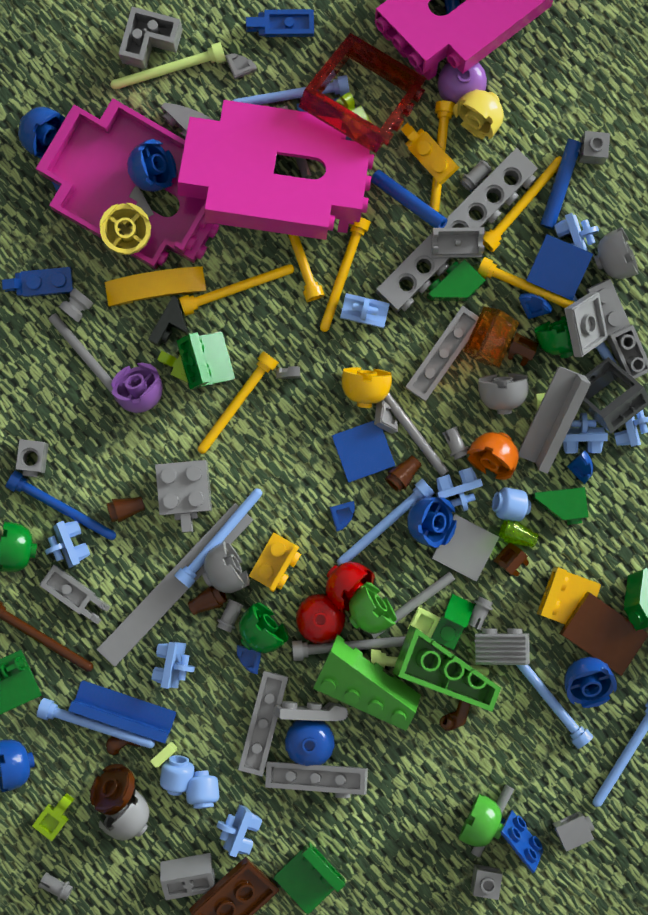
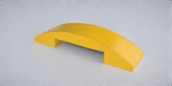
M203 266L152 271L105 282L108 307L130 304L133 301L207 291Z

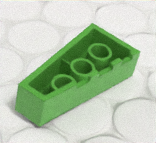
M410 625L392 673L400 678L492 712L501 687L423 632Z

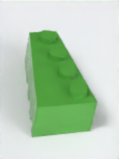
M337 634L313 689L407 731L417 711L421 695L396 676H389L378 663L375 662L373 664L362 656L363 652L356 647L354 649L344 643L345 639Z

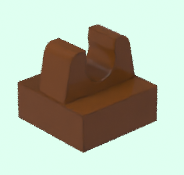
M516 333L509 347L508 359L512 360L515 354H519L522 356L520 365L525 366L534 357L538 343Z
M511 542L493 560L498 566L514 576H519L520 573L516 569L522 563L525 566L529 564L528 556Z

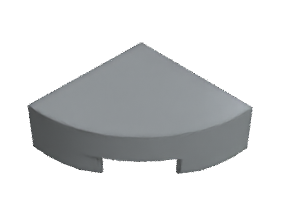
M235 53L225 55L235 80L257 71V67L252 60Z
M300 367L278 368L276 370V379H300Z
M382 400L376 403L374 425L391 434L398 432L397 420L393 419L389 410L391 407Z

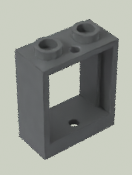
M609 357L585 375L591 385L581 407L609 433H613L648 406V395L644 386ZM612 381H617L627 391L600 411L589 399Z

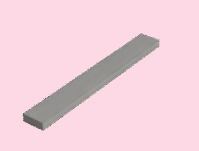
M235 503L97 648V651L114 667L186 593L189 588L174 575L180 568L188 567L239 508V505ZM246 514L225 538V543L232 544L254 520ZM204 564L195 573L197 574V576L195 577L196 581L205 572Z

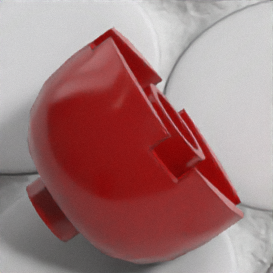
M349 561L339 566L335 565L327 573L326 594L329 600L344 613V609L349 611V600L357 589L366 582L373 584L375 575L366 566L357 562Z
M315 594L308 596L301 602L296 611V625L298 631L306 640L312 643L325 644L336 639L337 634H341L345 626V613H342L329 600L327 594Z

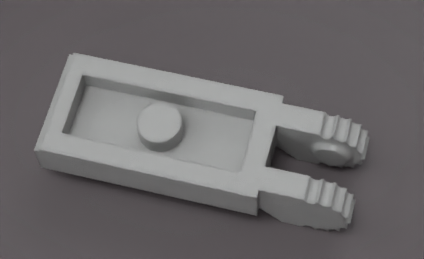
M56 564L52 566L39 584L43 589L79 615L83 614L96 624H99L101 619L96 613L86 609L89 602L92 601L105 611H108L111 607L95 596L96 593Z
M282 701V705H274V714L279 719L344 721L348 717L347 708L340 703L328 702L324 707H322V703L307 702V706H297L298 703L294 701Z

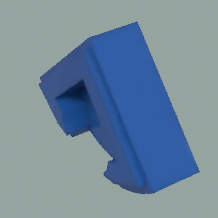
M524 293L520 294L518 298L528 319L551 313L553 309L547 300L536 294Z
M585 450L567 466L583 484L592 476L593 463Z
M354 501L330 507L336 531L345 528L352 520L355 511Z
M237 645V656L241 664L249 672L258 674L261 653L248 650L242 645Z

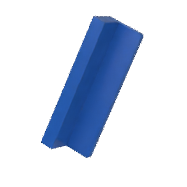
M84 680L81 681L76 698L71 701L68 710L69 712L164 744L168 740L176 716V712Z

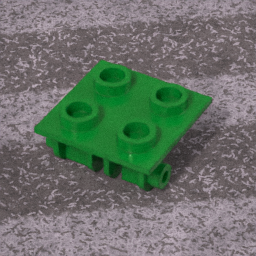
M22 649L0 659L1 715L42 696Z

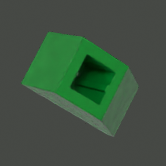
M465 259L460 264L455 261L446 270L448 275L442 281L438 278L430 285L428 289L431 292L427 298L430 301H467L486 280Z

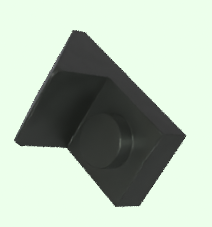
M172 296L148 339L158 347L162 343L166 344L172 334L171 326L187 335L189 334L180 302L174 296Z

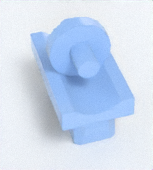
M573 213L565 215L566 219L554 225L559 238L571 234L574 242L571 244L588 251L584 241L585 237L588 245L596 243L593 235L598 233L599 229L598 226L590 227L588 219L581 221L582 231L577 217Z
M346 293L340 318L384 328L390 303Z
M643 410L636 414V420L635 417H632L625 423L627 430L614 433L617 446L631 445V447L641 445L637 425H639L641 434L648 433L646 424L648 423V417L644 416Z
M580 413L579 420H573L571 427L576 428L569 429L562 443L564 452L566 454L578 453V442L587 441V452L601 453L603 442L608 441V433H605L604 427H596V420H588L587 413Z
M472 467L458 471L462 485L453 487L449 474L436 478L438 489L436 496L447 498L457 494L458 498L450 500L454 507L461 505L463 511L469 510L468 502L476 500L474 493L464 495V492L483 486L481 479L477 480Z
M61 521L53 526L59 544L55 536L49 537L48 541L51 547L44 550L46 555L53 553L56 561L64 559L60 551L62 550L69 568L78 565L80 561L90 555L86 543L74 547L71 541L72 537L81 534L78 521L67 523Z
M169 642L158 644L157 657L165 658L166 660L164 668L155 667L153 669L151 679L160 683L162 688H178L179 681H185L186 673L194 672L195 666L188 665L190 655L185 654L186 643Z
M239 804L235 816L228 814L226 822L218 821L216 826L222 830L220 839L225 841L223 848L229 852L230 856L237 857L238 853L250 854L253 841L244 837L247 829L257 832L261 826L262 819L253 814L247 807Z

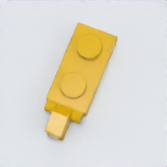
M407 122L400 129L409 139L405 143L409 151L439 184L442 185L460 168L429 133L422 128L417 132Z

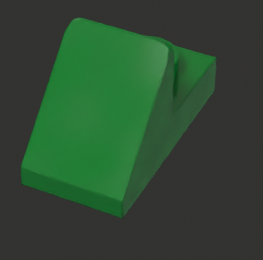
M452 594L431 639L454 650L464 628L468 626L475 604Z

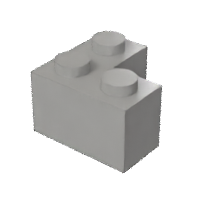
M132 7L119 50L122 64L146 70L152 47L176 53L183 31L180 19Z

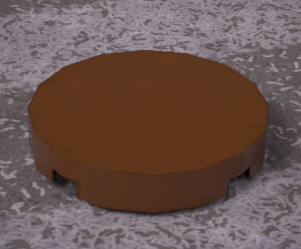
M122 764L107 766L102 770L104 773L101 776H97L93 782L90 801L94 805V809L103 815L118 813L127 805L132 797L135 778L132 771Z

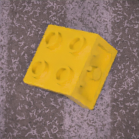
M273 532L249 577L269 587V590L272 592L276 588L281 590L289 577L285 574L289 565L294 568L301 556L297 552L300 547Z
M553 567L537 614L566 624L587 592L595 597L598 596L601 584L567 572V570Z

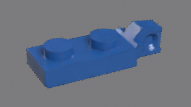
M264 10V12L258 13V17H246V32H259V36L314 37V10Z
M63 267L21 271V273H15V278L2 280V288L5 292L16 291L17 296L23 297L70 293L73 290L72 268Z

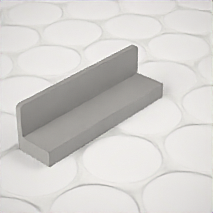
M559 366L552 378L518 451L519 457L535 462L539 471L548 474L591 385L586 376Z

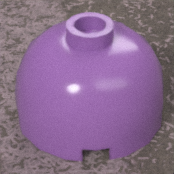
M448 62L439 73L437 87L444 101H451L456 104L464 94L470 91H486L487 77L484 68L479 62L464 74L457 68H453Z
M137 363L139 367L132 369L130 366H127L113 378L111 383L113 388L112 394L116 402L125 410L133 413L145 412L157 405L161 399L163 384L157 369L151 364Z

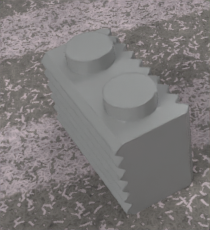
M482 628V633L475 634V664H530L529 633H523L522 628H507V633H497V628Z

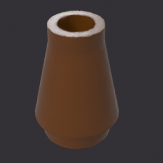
M411 455L407 460L388 471V476L385 480L397 492H400L402 489L406 490L422 465L417 458Z
M141 496L112 499V502L106 503L111 522L118 521L120 523L141 511H145Z
M212 585L189 601L188 606L192 614L197 615L223 607V603L227 602V597L225 593L218 591Z

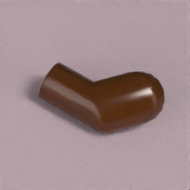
M459 700L456 711L441 717L440 726L447 731L463 726L466 723L471 704Z
M113 736L106 742V750L110 755H117L119 750L127 744L136 747L141 746Z

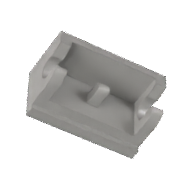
M484 227L433 228L431 233L432 258H482L484 252Z
M211 853L160 862V882L165 900L204 894L215 885L214 868H212Z

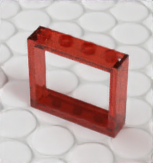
M349 33L305 88L298 107L372 152L377 153L383 144L388 146L394 135L392 131L398 132L405 120L403 116L409 117L415 106L414 101L419 103L426 91L422 87L427 78L354 34ZM349 58L407 92L381 129L322 94Z

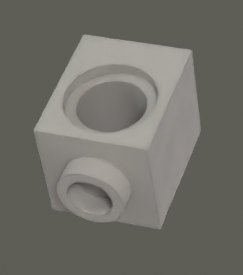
M585 131L580 138L582 146L579 152V163L603 165L609 155L610 133Z
M19 439L16 469L22 470V475L37 477L38 472L45 473L49 444ZM35 452L38 460L36 464L30 466L27 463V456L29 453Z
M580 811L552 823L566 852L594 840L591 833L595 830L589 816L584 817Z
M474 864L471 882L473 896L499 900L503 876L500 868Z

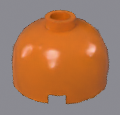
M503 432L484 433L475 439L467 454H470L468 457L469 462L476 469L486 474V468L497 474L495 479L499 480L511 478L519 460V452L516 445L511 440V437Z

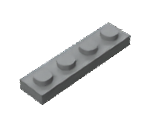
M462 305L405 388L426 402L483 319Z
M264 670L238 768L239 771L263 777L278 719L274 714V705L282 704L288 676Z
M267 761L265 788L366 795L368 768L331 765L304 766L290 762Z

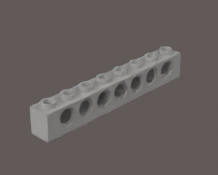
M516 148L447 217L448 221L444 228L483 227L488 221L492 224L502 214L499 210L505 204L510 206L519 197L517 194L522 186L527 189L536 180L534 174L538 168ZM507 175L513 176L516 179V184L508 185L504 181V177ZM488 193H495L498 195L499 201L492 203L488 201L486 195ZM472 210L479 211L482 219H471L469 212ZM430 234L376 289V294L385 302L390 303L389 306L396 313L401 309L405 312L415 302L412 298L418 292L423 294L432 283L429 280L435 274L440 277L449 268L447 262L451 258H432ZM421 262L427 263L430 271L428 273H420L417 270V264ZM402 280H409L413 288L410 291H403L399 287V283Z

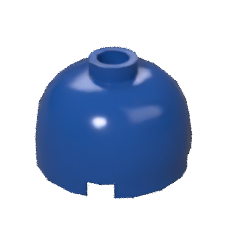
M47 107L31 109L21 118L18 136L22 146L30 154L42 159L65 117L58 111Z
M155 139L147 140L137 145L131 151L127 160V170L130 179L138 188L149 192L160 191L172 186V179L177 175L176 163L172 153L169 150L165 151L160 146L163 143Z
M426 497L414 503L407 517L408 530L414 540L422 545L433 548L449 543L454 535L457 520H453L452 512H455L454 506L443 497Z
M586 657L573 662L568 667L564 676L565 692L568 699L574 705V702L581 704L583 708L597 707L610 700L609 695L614 690L615 693L617 690V681L608 664L598 658Z
M296 720L288 728L285 736V749L289 758L296 764L304 766L326 763L332 756L335 747L334 734L331 727L325 721Z
M12 739L0 740V791L3 793L20 788L30 777V768L35 767L32 752L27 753L22 743Z

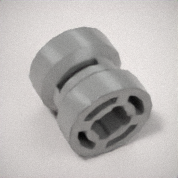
M73 288L70 292V301H63L59 308L76 322H79L83 317L81 311L90 309L94 303L76 288Z

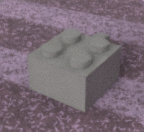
M199 460L155 464L159 515H174L175 520H181L182 533L193 532L192 519L198 518V512L212 511L208 461Z

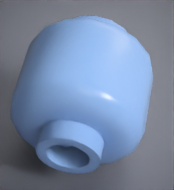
M504 487L495 493L492 500V510L502 520L520 522L524 519L525 515L530 513L531 501L528 500L525 491Z
M174 755L169 757L161 767V787L173 796H179L182 792H186L190 778L194 777V765L185 756Z
M209 771L194 772V777L190 778L186 791L187 803L193 805V809L214 807V803L220 797L218 778L209 775Z

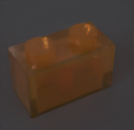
M484 306L463 352L483 364L499 368L520 322L502 310Z

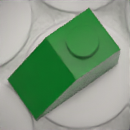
M585 487L532 493L534 501L558 520H566L567 525L582 523V518L589 517Z
M647 568L631 573L627 578L624 610L636 631L648 627Z

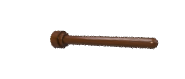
M0 601L1 620L87 672L93 670V664L6 611L7 608Z

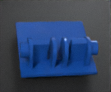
M511 810L506 820L505 818L501 819L503 827L500 833L507 840V843L511 845L512 849L515 850L521 861L534 873L544 851L542 843L528 831L523 818L517 816Z

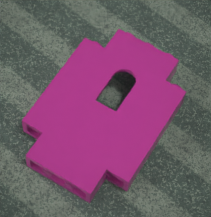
M386 0L376 8L374 22L384 38L388 41L391 40L400 55L408 58L416 72L430 80L436 76L438 63L445 57H447L449 64L453 68H457L464 74L550 8L553 0H466L444 16L435 15L430 11L428 7L430 0Z
M112 98L100 119L73 105L36 167L40 175L60 186L49 205L51 209L102 239L100 220L104 212L115 204L133 203L136 205L138 203L129 197L135 187L127 170L129 154L140 143L151 139L158 140L163 143L160 146L165 151L169 150L172 153L177 170V175L171 182L173 183L172 186L164 190L177 197L180 206L178 212L171 217H163L152 211L154 215L148 217L151 224V237L142 250L131 254V256L155 270L158 265L163 266L169 256V253L166 252L168 249L192 263L197 258L201 260L208 248L205 246V243L209 237L212 239L215 237L220 225L204 222L205 199L178 196V177L185 140Z
M223 100L220 121L189 117L178 177V196L205 199L204 222L326 240L328 230L333 231L335 219H339L337 232L347 233L349 224L360 222L361 213L367 212L369 198L364 197V192L370 190L371 176L367 175V169L372 170L374 154H370V143L346 140L347 128H342L343 117ZM284 155L316 160L324 165L326 172L319 179L274 174L276 156Z

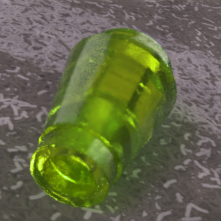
M504 520L499 531V538H502L506 543L533 548L537 543L538 534L518 521Z

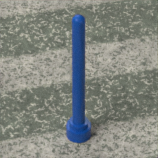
M17 470L8 479L5 486L7 489L13 492L18 491L21 493L23 491L108 540L116 538V533L113 530L29 484L28 480L24 478L25 476Z

